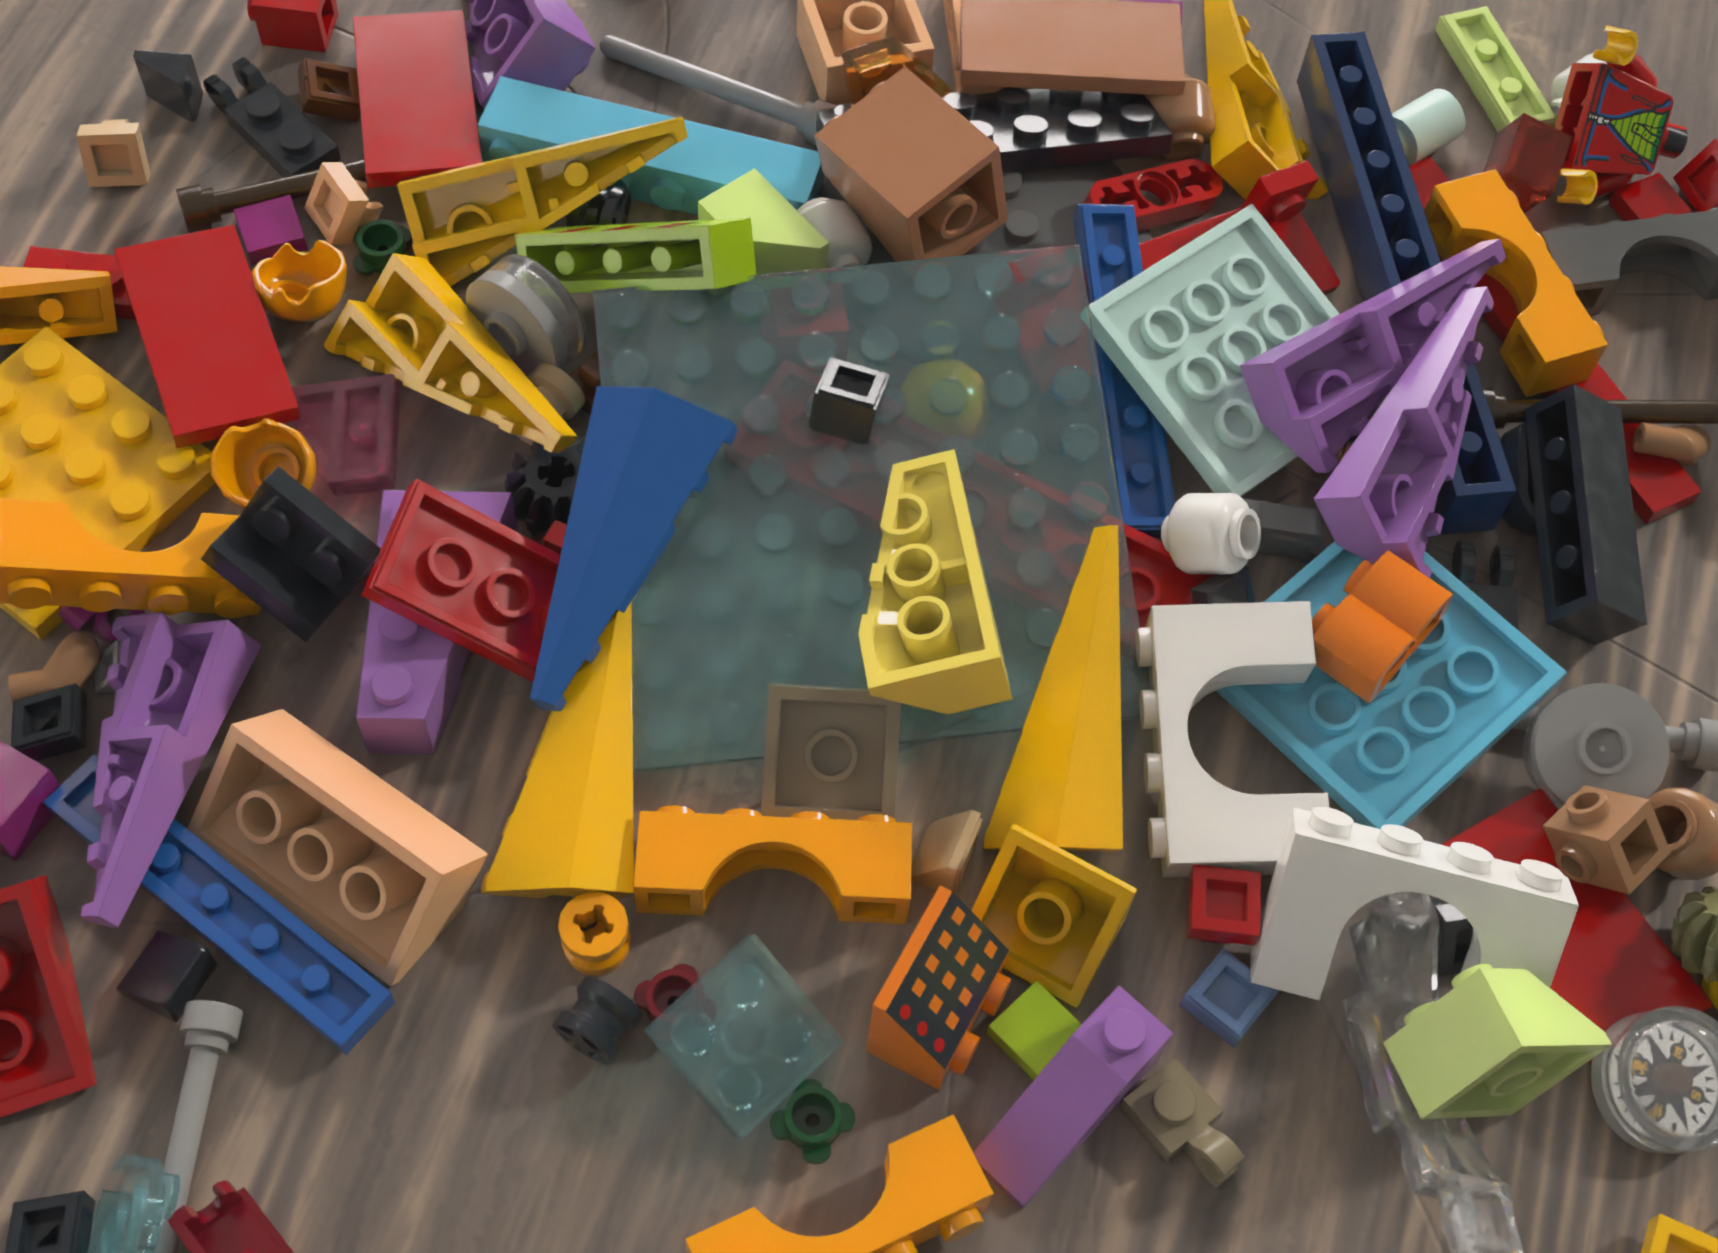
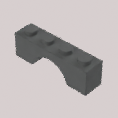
M1718 207L1703 212L1679 215L1662 214L1655 218L1623 222L1612 220L1599 225L1575 228L1558 227L1550 231H1543L1540 234L1555 263L1563 275L1567 276L1572 282L1575 294L1589 315L1600 314L1619 277L1633 272L1645 271L1665 274L1685 283L1704 300L1718 299Z

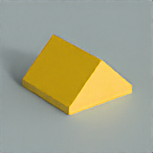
M1013 824L971 911L1009 950L1004 969L1031 984L1038 981L1051 995L1078 1008L1124 923L1137 889Z

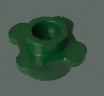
M384 219L373 220L363 225L354 235V241L359 250L358 256L353 260L354 269L357 273L364 276L371 275L374 272L382 273L393 253L407 255V246L412 242L410 230Z
M804 1079L796 1084L794 1094L789 1098L785 1109L773 1113L770 1119V1130L776 1139L789 1140L801 1149L803 1159L807 1163L818 1165L830 1158L831 1145L841 1133L852 1130L855 1124V1112L848 1103H839L836 1096L823 1088L818 1080ZM814 1115L819 1118L820 1123L816 1127H809L806 1124L807 1117Z

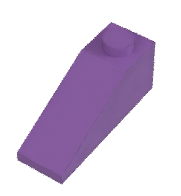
M1118 986L1073 1033L973 1152L983 1173L1023 1209L1159 1061L1173 1032L1121 986Z

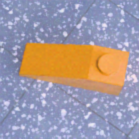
M0 266V346L26 343L46 326L61 338L118 332L109 272Z

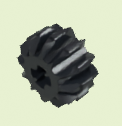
M584 439L571 447H567L560 453L549 452L543 449V445L534 441L531 446L532 455L515 453L514 461L512 462L513 472L506 474L505 489L506 492H511L516 522L526 521L527 530L531 532L533 538L543 531L550 529L555 520L567 525L585 443Z

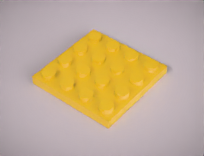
M47 326L0 364V498L66 503L81 526L97 539L120 549L140 552L216 483L211 476V451L201 443L176 449L167 418ZM0 603L2 610L41 641L64 621L58 614L63 606L45 605L34 609H23L12 604Z

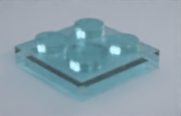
M756 934L746 935L644 1029L646 1034L734 1139H744L844 1042Z

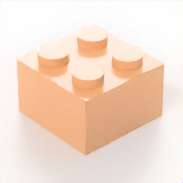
M797 0L796 36L819 99L835 105L857 103L867 96L875 85L887 81L904 67L910 70L928 87H931L935 48L915 0Z

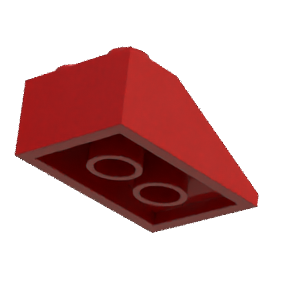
M47 875L0 889V1118L97 1084L69 943Z

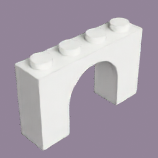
M1310 601L1154 605L1151 607L1145 628L1136 629L1135 640L1138 667L1148 666L1150 690L1140 691V722L1142 729H1152L1154 753H1145L1144 755L1146 793H1157L1158 818H1149L1148 821L1150 858H1161L1162 878L1189 877L1193 864L1261 872V875H1273L1293 807L1310 812L1315 807L1329 808L1328 793L1259 795L1241 793L1225 787L1214 780L1195 758L1188 738V715L1190 710L1203 697L1223 687L1305 683L1316 664Z
M1293 807L1261 913L1260 937L1255 946H1252L1250 950L1251 983L1320 1000L1339 936L1351 916L1365 904L1379 897L1399 892H1416L1428 894L1448 902L1458 909L1472 925V939L1461 972L1472 966L1485 963L1490 964L1492 968L1527 969L1550 988L1579 904L1568 877L1564 876L1559 869L1537 860H1523L1519 865L1495 859L1487 850L1470 843L1454 842L1451 844V847L1424 841L1420 834L1403 826L1386 824L1381 829L1354 823L1350 816L1332 808L1315 807L1310 812Z

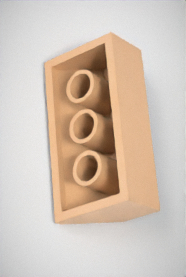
M283 709L231 724L188 826L189 831L316 933L390 987L399 983L461 911L488 853Z

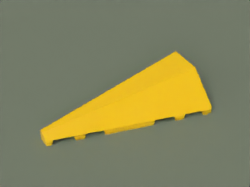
M1204 0L1208 86L1211 89L1216 128L1210 135L1211 166L1243 199H1246L1259 177L1304 162L1311 152L1305 141L1302 139L1296 140L1289 118L1292 113L1264 54L1256 50L1250 41H1245L1244 36L1251 30L1247 19L1243 15L1237 17L1232 0ZM1318 176L1319 180L1306 199H1318L1328 192L1327 185L1321 177Z
M683 117L400 181L397 187L412 236V247L415 257L426 258L446 283L452 287L515 247L516 234L545 229L598 195L610 185L644 166L646 162L676 143H680L688 138Z
M393 253L366 302L348 300L323 344L326 350L333 354L345 355L360 362L361 366L366 369L389 375L402 381V385L463 413L484 418L499 425L498 428L507 433L521 435L543 445V449L549 452L560 453L572 445L578 437L426 258Z
M1118 525L1095 527L1092 531L1088 548L1037 685L1009 770L1005 775L999 798L989 826L984 834L982 850H1000L1013 824L1065 851L1117 852L1123 849Z
M631 602L624 613L616 610L598 638L601 650L592 663L584 660L564 691L563 696L567 702L563 709L550 712L525 774L527 778L514 811L508 817L501 834L503 838L492 866L483 879L481 894L545 899L551 895L576 897L579 894L594 891L605 892L619 900L634 893Z

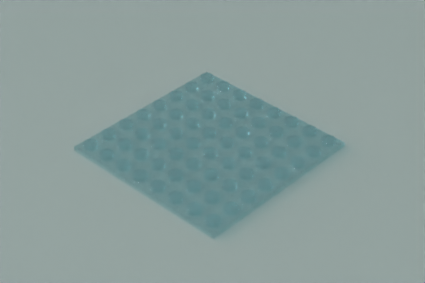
M1079 244L749 276L748 282L718 289L651 291L647 286L593 291L601 386L655 387L731 420L738 429L736 438L731 446L723 443L706 469L709 480L701 493L692 491L674 519L673 524L676 532L631 601L633 754L636 772L764 759L768 683L868 689L858 632L862 614L867 613L872 589L869 578L872 563H877L883 534L880 524L892 465L955 449L1012 700L953 714H944L902 703L899 744L1022 731L1052 643L1067 607L1073 584L1078 576L1088 548L1092 531L1095 527L1118 525L1121 720L1140 718V691L1150 689L1146 667H1138L1136 660V629L1140 628ZM830 358H836L890 374L878 417L867 444H858L816 432L809 428L814 393Z

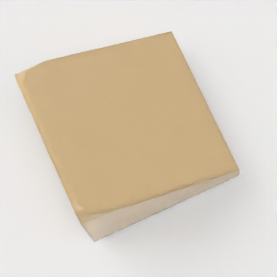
M969 810L932 822L928 826L912 862L911 881L935 891L941 885L956 894L978 841L983 821L980 818L981 813Z

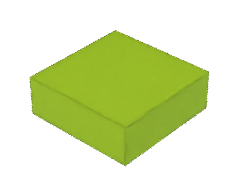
M1036 981L988 1026L986 1034L1034 1081L1082 1024Z

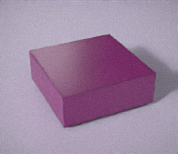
M290 195L234 209L251 265L258 264L261 260L272 258L285 243H289L298 252L308 250L305 236Z

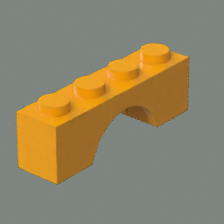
M1496 169L1435 185L1424 213L1437 252L1443 261L1482 241L1501 240L1506 258L1501 264L1491 266L1486 274L1496 279L1507 289L1518 309L1519 315L1516 317L1499 353L1525 396L1530 397L1588 380L1608 346L1602 329L1596 321L1591 319L1575 294L1572 282L1567 276L1563 275L1548 252L1543 237L1534 230L1521 210L1516 195L1507 188Z
M0 498V603L12 604L23 609H34L46 605L82 607L92 612L130 609L150 610L153 613L162 612L164 615H174L181 612L214 613L224 618H240L246 615L258 616L262 608L201 560L209 546L240 515L201 513L194 530L180 543L164 550L135 552L111 546L94 537L76 520L66 503Z
M677 805L663 806L656 811H640L633 884L636 913L704 916L716 894L731 880L750 871L775 868L795 872L815 883L826 894L836 912L838 920L841 922L907 924L911 901L912 823L897 822L894 818L881 814L865 815L858 820L830 819L825 814L813 811L798 812L791 817L762 816L761 813L755 810L745 808L731 809L724 812V814L695 813L690 808Z
M953 1114L888 1144L884 1163L885 1189L873 1210L855 1226L829 1236H803L778 1227L753 1207L686 1238L687 1253H918L915 1246L941 1234L944 1242L947 1243L964 1237L979 1228L984 1223L981 1214L987 1212L994 1193Z

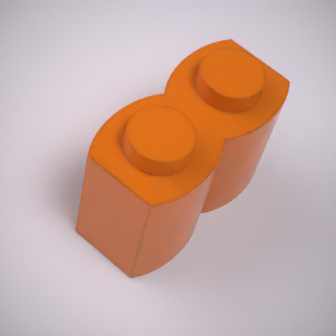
M1389 550L1374 564L1368 560L1361 562L1344 586L1343 591L1349 595L1336 608L1326 603L1312 619L1315 666L1367 703L1375 699L1405 661L1426 640L1445 615L1453 596L1451 592Z

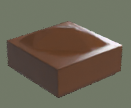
M302 58L298 69L302 112L358 122L361 113L357 68Z

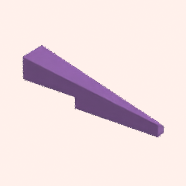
M1501 240L1482 241L1241 364L1240 368L1259 420L1316 473H1328L1334 469L1339 463L1335 456L1351 437L1360 435L1369 422L1367 417L1385 395L1390 393L1463 289L1475 288L1474 286L1491 266L1499 265L1504 261L1506 255Z
M1487 286L1463 289L1314 498L1336 544L1356 556L1368 560L1372 564L1389 550L1427 577H1431L1432 570L1425 565L1423 558L1428 537L1441 534L1444 518L1440 514L1434 513L1438 493L1443 483L1453 480L1472 399L1471 394L1463 389L1468 365L1480 362L1483 347L1479 342L1474 341L1476 328L1482 313L1492 311L1494 303Z
M162 612L116 617L114 620L112 634L121 641L119 661L108 667L106 681L115 690L113 716L102 720L93 809L102 816L100 840L88 846L87 863L96 870L93 902L83 905L81 909V917L90 922L112 928L119 927L262 646L229 620L178 625Z

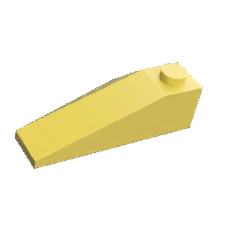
M955 449L893 464L880 524L883 534L877 563H872L869 578L872 589L867 613L862 614L858 632L870 695L944 714H953L1012 700L1002 649Z

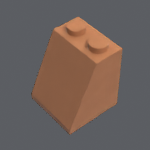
M906 67L902 68L887 81L875 85L867 96L842 115L833 117L821 131L814 135L823 173L911 281L919 288L926 285L1008 220L999 146Z

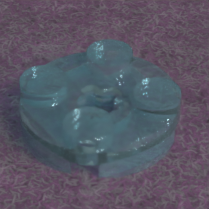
M123 1154L116 1161L111 1171L126 1174L118 1192L103 1190L93 1218L88 1253H162L155 1251L162 1220L168 1221L175 1211L180 1191L179 1175L164 1172L162 1162L158 1158Z

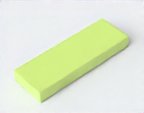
M1485 6L1440 16L1435 31L1504 144L1553 134L1557 120L1555 113L1488 7Z

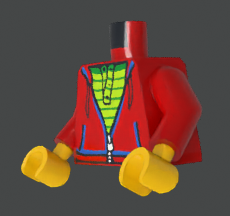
M1606 25L1604 29L1608 36L1606 47L1604 50L1596 49L1593 59L1605 61L1607 64L1572 63L1544 163V168L1561 170L1560 176L1566 177V190L1562 196H1557L1558 203L1590 204L1594 199L1628 185L1633 174L1650 175L1655 169L1659 155L1672 159L1677 158L1681 155L1687 144L1688 131L1686 127L1668 122L1674 104L1673 97L1658 89V78L1636 52L1638 48V35L1634 31Z

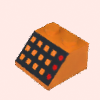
M941 885L872 1005L866 1052L939 1091L950 1071L960 1076L965 1072L981 1039L971 1033L982 1011L991 1016L995 1015L1012 981L1011 978L1002 974L1009 950L952 891Z

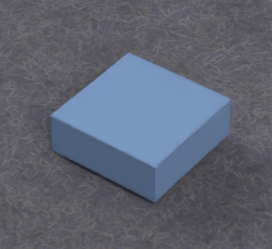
M1223 948L1183 996L1179 1005L1235 1048L1279 991L1251 983L1250 968Z

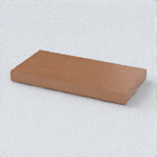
M961 0L960 85L1167 96L1183 94L1186 80L1180 4L1116 0Z

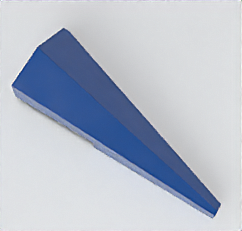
M596 387L530 699L541 710L561 711L567 702L563 693L584 660L592 663L601 650L598 638L616 610L624 613L676 532L673 521L692 491L701 493L708 482L709 477L706 469L722 444L725 443L731 446L736 438L738 429L731 420L655 387Z

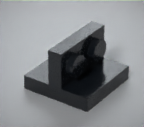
M278 466L262 482L240 516L209 546L201 560L303 641L307 642L372 569L381 548Z

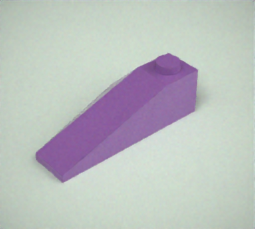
M464 0L469 3L470 19L465 22L467 40L473 46V56L469 59L472 87L480 105L484 108L500 76L565 91L575 76L581 74L587 68L591 55L596 49L582 21L565 0Z

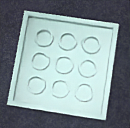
M1250 204L1094 301L1078 317L1214 493H1235L1242 498L1299 457L1259 420L1240 365L1339 315V313L1253 204Z

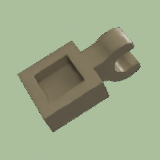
M1176 1058L1172 1059L1122 1101L1121 1111L1167 1163L1184 1150L1203 1176L1216 1189L1238 1172L1239 1168L1237 1165L1245 1159V1156L1229 1137L1211 1127L1219 1121L1223 1110Z

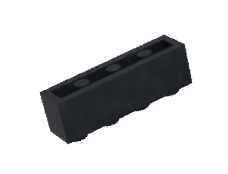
M1572 384L1525 408V419L1546 624L1597 645L1647 625L1621 408Z

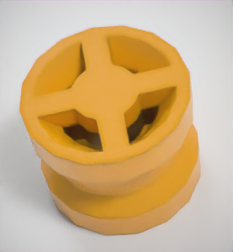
M590 891L577 895L565 905L560 913L558 929L565 958L575 970L585 975L600 976L607 974L622 965L629 954L631 938L628 929V918L625 908L615 897L605 892ZM595 921H597L596 926L590 928L586 932L580 930L581 927L586 928L588 925L594 924Z

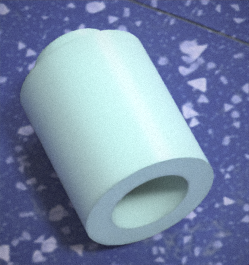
M1434 89L1392 113L1409 165L1424 159L1456 140L1463 134L1465 129V116L1460 103L1451 93L1443 89Z

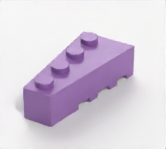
M383 490L377 546L382 548L406 491ZM441 491L518 532L511 492ZM371 600L356 714L368 753L435 754L462 683L461 673L470 650Z

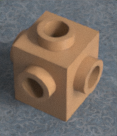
M1584 785L1579 791L1571 795L1566 803L1543 825L1555 853L1556 864L1564 876L1579 883H1588L1629 895L1671 853L1650 799Z

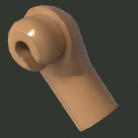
M1642 422L1636 428L1633 437V450L1635 452L1674 459L1682 465L1696 463L1708 453L1711 445L1709 434L1697 424H1682L1671 428Z
M82 631L70 633L59 643L43 669L10 674L8 688L12 703L15 700L77 683L82 690L101 659L99 643L96 638Z

